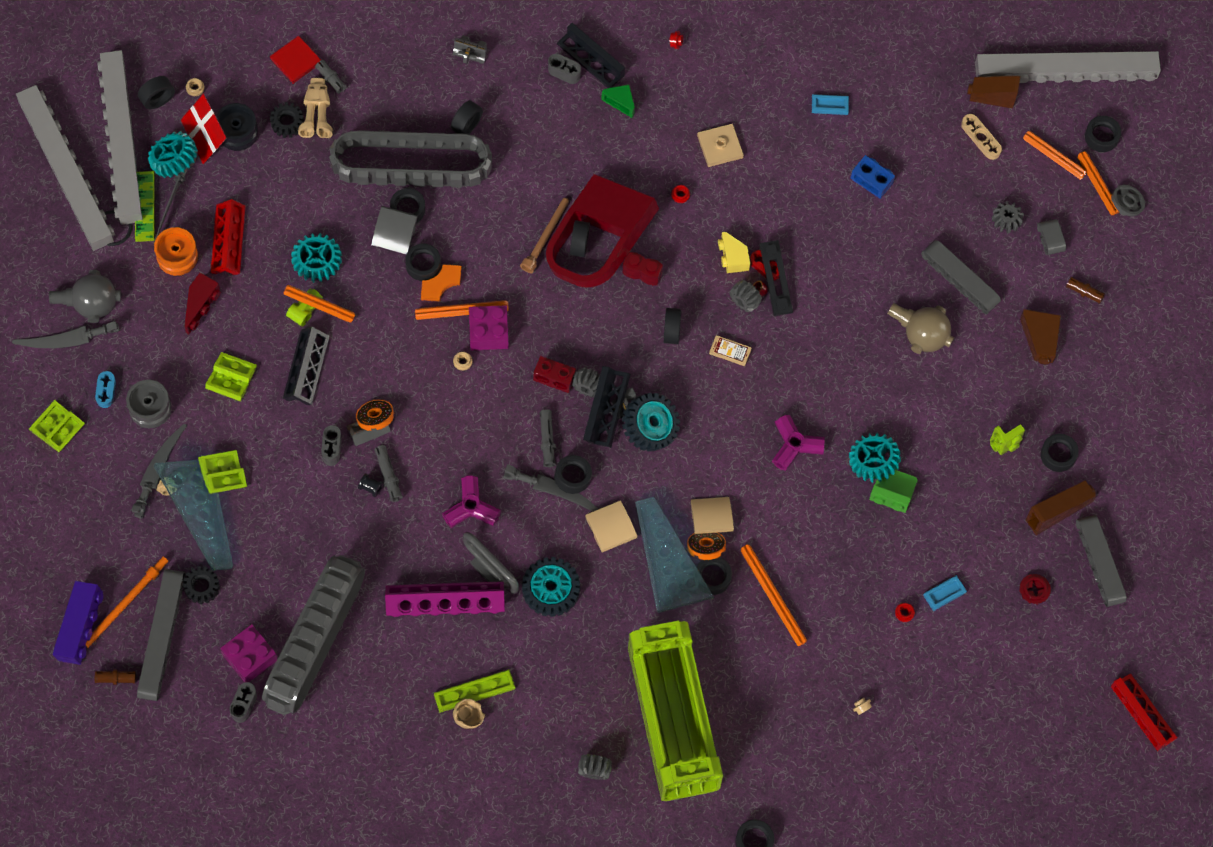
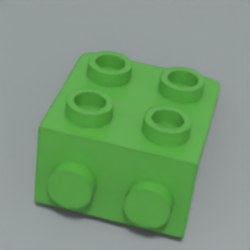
M895 470L894 475L888 474V480L883 477L880 483L877 479L869 500L906 513L917 478Z

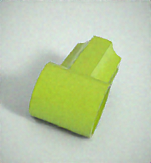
M310 288L307 293L323 299L315 289ZM300 301L298 303L295 302L288 309L286 316L303 327L306 324L305 322L310 320L312 312L316 308Z

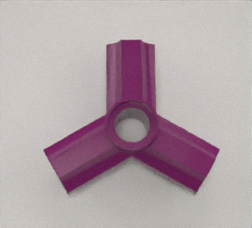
M784 415L775 421V425L785 442L772 460V463L777 468L786 471L799 453L823 455L825 437L802 435L799 433L790 415ZM797 441L800 445L794 446L790 442Z
M466 476L461 478L462 501L442 513L447 525L453 528L467 518L475 517L494 526L501 510L479 500L478 477ZM469 503H473L476 505V507L472 509L467 508L466 506Z

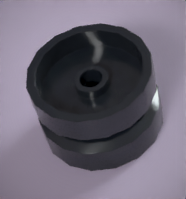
M240 103L228 104L220 109L216 118L226 136L222 145L234 151H241L251 147L258 136L256 117L252 109Z

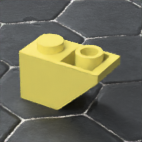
M722 232L721 239L718 240L719 250H723L724 255L721 256L722 267H726L727 273L749 271L750 259L747 246L727 232Z

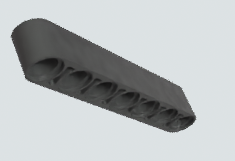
M164 570L137 690V698L159 700L160 695L158 694H160L164 677L162 675L165 673L168 659L166 656L169 655L172 641L170 638L173 636L176 623L174 619L177 618L180 605L178 600H181L184 583L182 582H184L185 572Z

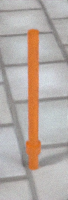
M164 556L145 572L146 575L96 627L92 632L91 639L86 642L87 648L91 646L152 579L155 580L158 577L160 570L169 562Z

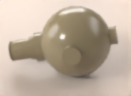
M893 303L888 311L889 316L897 319L906 328L907 338L912 345L911 350L917 354H921L922 351L934 352L944 346L950 347L954 340V337L951 336L950 321L945 315L946 310L941 306H936L935 308L924 307L913 311Z

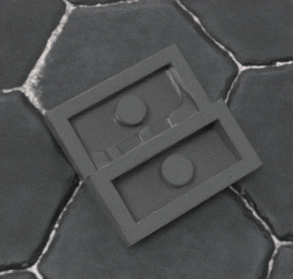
M381 206L371 245L407 254L410 249L412 235L415 232L418 215Z

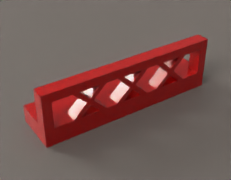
M233 199L216 205L211 262L212 274L224 271L233 275L240 274L245 205ZM226 208V212L222 216V211ZM223 242V246H222V248H221L220 251H219V247H220L221 243ZM222 258L221 266L218 267V263Z
M1131 673L1113 682L1111 688L1157 751L1177 739V736ZM1128 680L1134 686L1133 693L1125 684ZM1135 697L1142 698L1145 701V709L1142 708ZM1147 713L1155 715V717L1157 718L1156 725L1153 723V721L1150 719ZM1159 730L1166 731L1171 738L1166 740Z

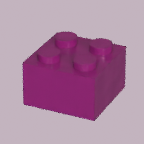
M507 306L469 307L470 350L508 349Z
M252 624L220 648L223 657L244 682H250L277 661L275 651Z

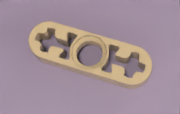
M973 114L965 115L961 124L963 130L988 159H997L1002 150L1001 145L977 116ZM967 121H973V126L971 124L967 125ZM982 133L986 136V140H978L976 135ZM990 147L991 149H996V152H989Z

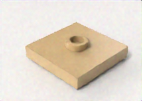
M733 124L697 133L708 167L743 158L744 155Z

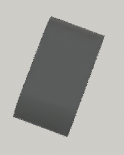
M552 54L549 57L548 72L552 76L569 84L579 82L581 67L577 62L560 54Z
M1053 219L1037 223V230L1041 233L1040 239L1045 254L1051 255L1065 252L1066 244L1058 220Z
M334 425L326 427L323 431L321 453L323 462L328 466H334L340 460L341 432ZM329 435H337L335 439L328 438ZM330 448H332L333 454L331 457H328L330 454Z
M249 682L242 683L238 687L230 705L232 719L237 723H243L249 718L255 704L257 693L253 684ZM248 691H250L251 694H247V696H246V698H245L244 693H247ZM239 708L245 710L242 715L234 714Z

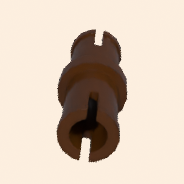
M1073 277L1069 279L1066 288L1080 293L1081 297L1084 298L1086 296L1098 302V304L1101 303L1105 296L1104 292L1091 287V284H1085Z
M113 669V671L95 670V683H113V685H117V683L135 684L136 671H118V669Z

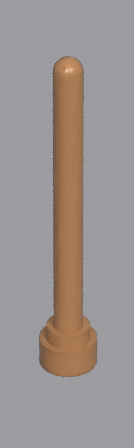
M568 198L562 199L531 255L523 259L520 264L522 270L533 273L536 269V259L569 203Z

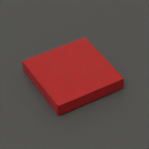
M297 36L270 56L273 63L293 84L315 69L317 63L321 64V59L300 36Z

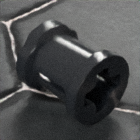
M365 473L359 482L358 489H364L372 493L373 497H377L382 489L383 482H378Z

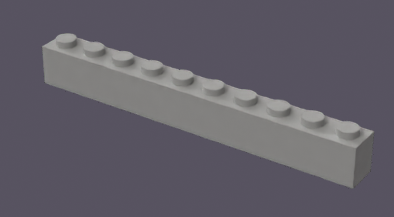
M121 50L100 53V60L97 61L99 72L102 71V76L99 77L100 87H104V92L101 93L102 104H106V109H103L104 120L108 121V125H105V133L110 138V141H107L108 153L111 152L112 156L108 160L109 167L113 169L114 173L110 174L111 184L115 185V190L112 191L113 201L117 202V207H114L115 218H119L121 225L143 220L136 173L137 164L125 64Z
M1158 51L977 54L975 61L976 77L1020 76L1019 83H1026L1028 81H1036L1038 83L1055 81L1060 83L1065 80H1072L1073 82L1109 80L1115 82L1126 79L1127 81H1135L1137 79L1153 81L1158 78L1161 71Z
M35 85L16 93L18 102L92 250L95 251L109 243H113L112 236L115 233L111 225H106L105 220H107L103 209H98L99 201L95 194L91 195L89 191L92 189L88 179H83V169L80 164L76 165L74 161L77 160L75 153L72 149H68L67 145H69L65 134L61 135L60 130L62 128L58 120L54 121L52 117L54 112L51 106L45 104L44 101H47L43 90L39 91Z

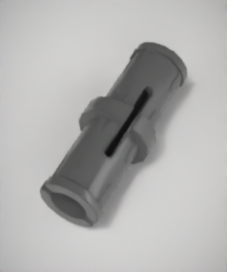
M320 60L321 65L317 63L315 68L324 76L326 83H330L336 92L340 94L342 92L340 87L344 91L347 86L338 77L337 72L328 66L325 60Z

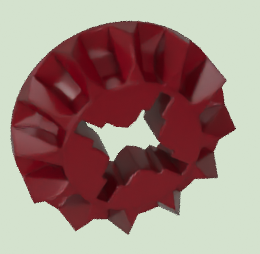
M1030 574L1021 581L1019 592L1022 595V599L1028 601L1029 604L1038 605L1048 599L1051 587L1043 576ZM1033 583L1037 589H1041L1037 592L1036 596L1033 591L1029 590L1032 589Z

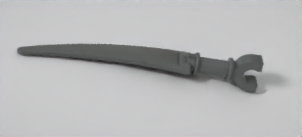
M186 168L184 170V173L180 172L178 176L175 175L176 183L171 193L168 204L166 206L155 240L159 235V232L169 211V208L172 204V201L176 195V192L180 184H182L185 181V175L187 173V170H189L190 168Z
M114 321L94 329L88 328L86 330V326L47 337L14 339L12 343L33 348H65L89 343V337L92 339L93 336L107 335V333L118 332L120 329L118 323Z
M183 424L165 441L149 464L140 483L142 493L131 509L135 513V517L143 519L148 496L152 489H157L168 456L185 430L186 424Z
M507 464L503 476L504 479L521 480L529 483L530 486L534 485V490L564 498L592 512L598 510L593 503L581 494H570L562 491L557 486L555 480L540 474L535 478V475L532 477L521 473L520 470L518 471L515 467Z

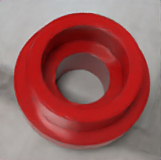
M675 31V33L670 35V46L679 49L683 45V35H680V31Z
M684 185L674 187L671 193L672 199L677 203H685L690 197L689 189ZM678 193H683L684 196H683V197H680V196H678L677 194H678Z
M901 603L896 607L895 616L899 621L909 622L913 619L915 610L912 605ZM906 610L908 615H902L901 611Z

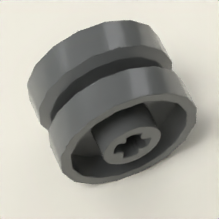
M147 379L137 382L129 389L126 403L134 423L140 427L151 429L159 427L167 421L171 413V403L168 392L162 384Z

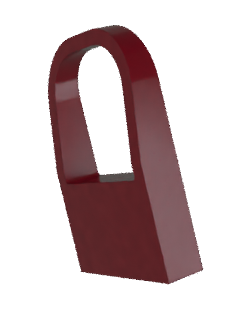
M593 174L565 214L548 243L546 259L553 274L564 281L585 288L595 287L608 281L659 210L655 198ZM575 220L589 222L592 226L620 237L604 266L590 275H579L556 264L557 254L573 232Z

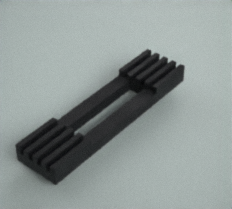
M779 240L760 243L759 246L773 315L792 314L793 309ZM774 260L777 262L783 295L776 296L770 261Z

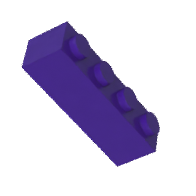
M75 581L52 654L58 661L81 665L82 659L85 658L86 642L92 637V626L98 617V606L103 601V591L97 584Z

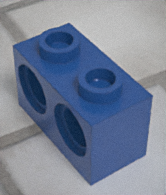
M865 155L852 170L851 179L881 199L893 184L895 175L888 168H883L875 159ZM881 179V180H884L885 182H884V183H880L878 180Z

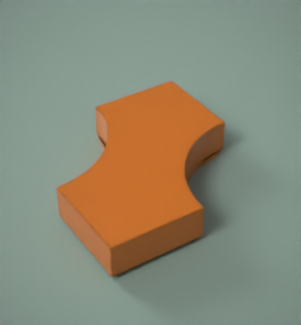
M442 265V269L436 277L430 280H422L421 300L440 301L441 295L446 289L460 285L461 266Z

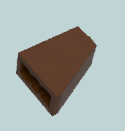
M1020 76L974 77L973 83L968 85L967 94L970 95L969 101L1013 109L1018 94Z
M1023 309L1020 320L1033 359L1040 364H1053L1056 357L1061 316Z

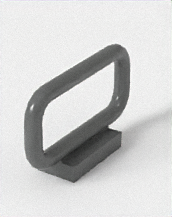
M464 532L463 543L475 557L470 564L488 582L504 581V587L510 593L516 594L519 590V585L512 573L472 533Z

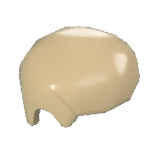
M462 699L456 703L453 710L456 724L464 729L478 727L485 718V714L481 710V704L473 699Z

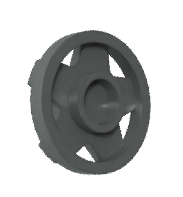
M1120 185L1113 191L1111 201L1120 214L1124 216H1138L1144 210L1145 200L1136 188L1129 185Z

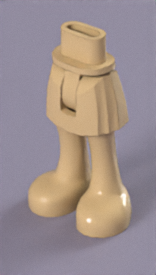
M311 78L303 103L307 107L306 119L300 125L298 134L303 138H310L314 135V112L318 110L316 133L320 138H330L333 135V129L326 121V108L330 105V99L325 79Z

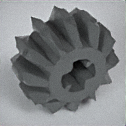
M1008 201L1004 205L999 203L992 212L993 216L991 219L995 222L994 227L1000 226V232L1006 229L1008 234L1011 232V229L1017 231L1018 227L1023 223L1024 215L1020 213L1021 207L1015 208V202L1012 205H1009Z
M745 280L736 283L729 294L736 306H739L741 310L744 309L745 312H752L756 309L762 299L760 292L755 288L756 286Z
M583 367L575 373L572 385L580 394L594 398L600 374L591 368Z
M582 755L578 764V773L589 779H609L612 761L597 755Z

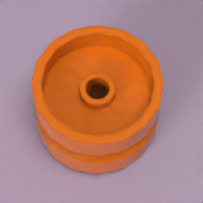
M175 227L166 229L157 236L154 242V252L159 267L165 273L180 276L189 273L195 267L198 261V251L192 234L185 229Z

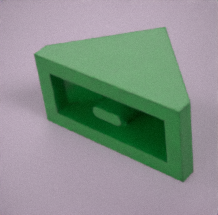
M629 85L603 89L602 101L631 118L634 116L635 107Z

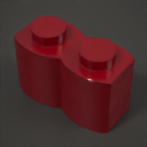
M629 252L623 262L622 273L629 278L640 279L648 285L656 286L661 278L663 265L657 260L645 259L638 253Z

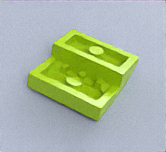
M221 352L214 364L213 372L206 382L205 389L241 401L257 365Z
M54 400L32 424L29 430L53 449L60 452L85 423Z
M237 450L198 457L202 475L210 494L247 487L244 469L240 468Z

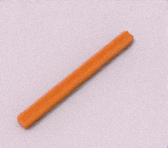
M749 544L743 546L741 553L797 646L805 644L807 641L806 637Z

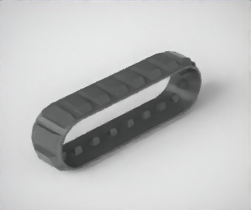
M350 131L341 134L330 147L329 160L333 173L338 174L342 181L358 183V185L395 184V186L472 187L481 184V181L487 178L492 170V153L488 144H484L481 138L474 135L460 133ZM350 147L452 149L475 151L480 159H484V162L480 163L478 168L471 171L352 168L343 165L342 159H338V156L342 155L344 150Z
M333 555L327 562L264 687L262 700L266 702L269 709L282 715L295 714L300 709L361 588L365 569L362 568L359 561L346 555Z

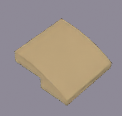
M729 497L691 499L695 534L731 532L734 530Z
M621 500L585 515L601 552L637 538L635 529Z

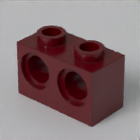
M540 356L534 370L533 381L569 393L576 368Z

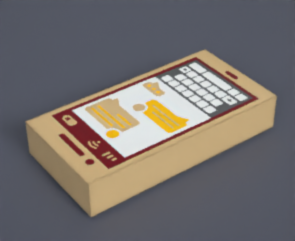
M716 335L709 354L745 366L752 348Z

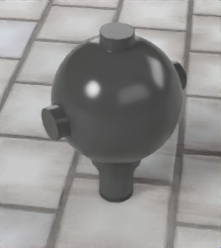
M90 270L88 275L81 277L75 282L73 288H66L63 291H49L50 304L67 305V307L73 306L81 316L88 318L90 323L99 322V318L108 315L113 310L116 302L121 301V290H116L113 283L105 276L100 275L98 270Z

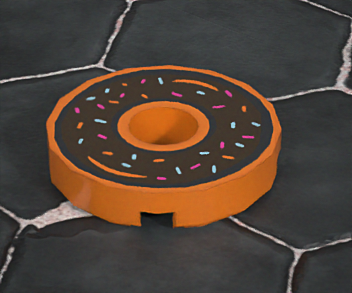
M373 400L363 404L356 413L358 425L367 431H372L371 429L375 428L376 430L383 429L393 421V406L385 400Z
M718 532L693 533L687 540V550L693 557L696 555L701 560L716 559L721 556L722 552H725L726 540Z

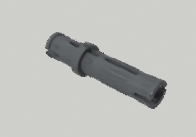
M541 410L539 412L542 436L540 447L541 451H543V466L554 467L556 465L554 454L556 445L553 441L552 411Z
M380 445L374 451L384 477V486L387 487L390 500L391 502H396L403 498L398 485L399 479L394 474L386 446Z

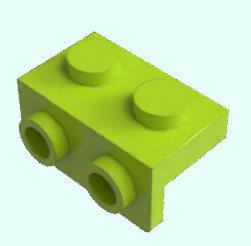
M1020 424L1005 434L999 426L995 427L990 439L992 449L995 452L998 451L1000 455L1007 451H1015L1020 446L1019 444L1023 439L1025 429Z

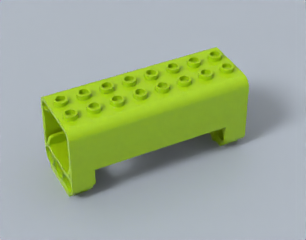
M678 620L642 627L629 634L628 652L661 801H671L718 791L721 787L723 773L719 756L717 757L692 650V637L688 622H679Z

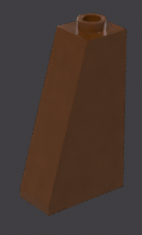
M1085 480L1031 507L1026 522L1037 536L1091 504L1096 498L1095 489L1092 485H1088Z

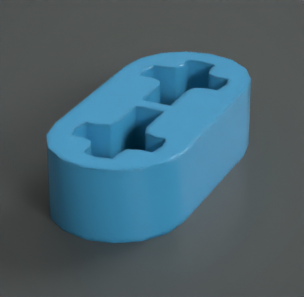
M109 371L100 373L97 379L95 399L102 408H108L114 401L116 380ZM106 377H109L111 381H108L107 387H105L104 381L102 380H105ZM104 392H106L109 399L102 402L100 398H103Z

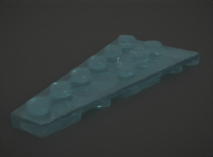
M199 460L155 463L154 468L211 569L213 571L232 569L233 562L219 494L209 493Z
M651 497L636 501L657 612L660 613L713 599V594L657 500Z

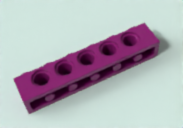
M504 581L386 585V616H420L421 614L437 616L440 614H479L481 612L496 614L505 612ZM467 598V599H469V600H467V601H462L461 599ZM442 599H448L449 601L444 602V601H441V600H442Z

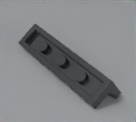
M571 23L567 27V34L557 42L561 49L607 88H612L625 76V67L575 24ZM570 38L575 42V47H567L563 43ZM577 51H586L588 58L578 57ZM591 62H599L602 70L591 68ZM604 73H611L615 78L609 83L604 79Z
M314 327L305 328L300 331L283 395L284 400H298L306 405H312L329 335ZM316 336L322 338L321 346L319 347L315 341ZM313 352H315V355L317 357V361L315 364H313L311 360V354ZM309 369L313 376L311 381H308L306 376ZM303 387L307 389V398L301 396Z
M602 366L583 437L584 441L594 445L612 447L631 374ZM616 375L624 377L622 384L618 387L614 384ZM616 393L618 400L614 405H611L609 402L610 397ZM611 412L613 419L606 424L605 416ZM606 430L608 433L607 442L599 441L601 433Z

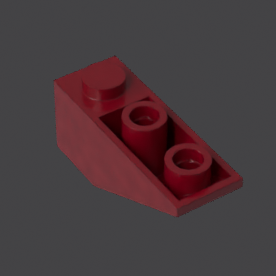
M199 273L189 286L184 325L188 335L192 330L195 331L202 315L205 316L209 312L210 304L213 300L216 301L221 294L219 283L202 273Z

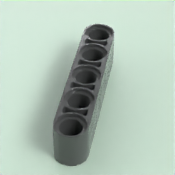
M934 240L921 252L925 261L928 260L927 263L937 272H941V275L952 285H955L954 287L966 298L969 297L968 300L979 310L982 309L984 314H988L1001 302L999 295L939 241Z
M1092 515L1077 519L1076 527L1077 530H1080L1078 533L1083 547H1086L1085 552L1090 565H1092L1091 569L1097 583L1099 582L1097 585L1103 601L1105 600V606L1110 607L1125 603L1126 593L1098 517Z

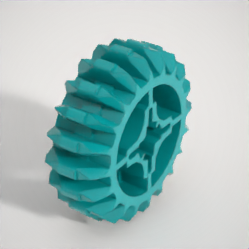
M174 131L171 135L167 133L165 137L161 136V139L155 141L156 144L151 146L152 150L148 152V160L152 170L159 176L164 178L169 176L172 178L173 175L178 176L180 172L184 173L186 168H190V164L195 163L194 158L197 157L196 152L198 150L194 140L189 135L181 131L178 133Z
M312 233L311 238L305 235L304 241L298 240V245L293 247L294 251L291 253V262L294 265V271H298L300 277L304 275L306 281L310 277L313 283L315 278H318L319 282H322V277L329 280V274L335 276V270L340 269L339 264L342 263V252L339 250V245L335 244L334 239L329 240L328 235L322 238L321 233L318 234V237H315ZM306 252L308 258L306 259V262L303 263L301 258L303 254ZM328 252L332 255L329 263L326 262L325 258Z
M878 432L875 436L869 433L868 438L862 436L861 441L856 440V446H851L849 464L857 477L863 476L864 481L870 478L872 483L875 479H878L881 483L883 477L888 480V474L894 475L895 470L899 468L901 452L898 449V444L894 443L891 437L887 439L885 434L880 437ZM888 452L890 454V457L888 461H885L884 457L885 454ZM862 454L866 457L863 463L860 462Z

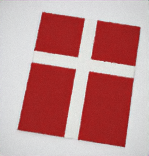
M203 93L184 115L181 122L187 134L194 140L198 150L197 153L204 164L224 142L226 136Z

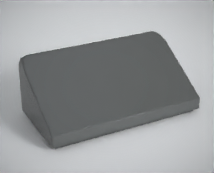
M357 422L346 426L355 446L390 432L389 425L380 430H376V428L371 429L372 431L362 429Z

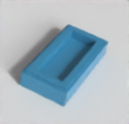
M812 94V113L848 115L849 96Z
M956 575L925 592L923 596L932 610L935 611L964 595L967 590Z

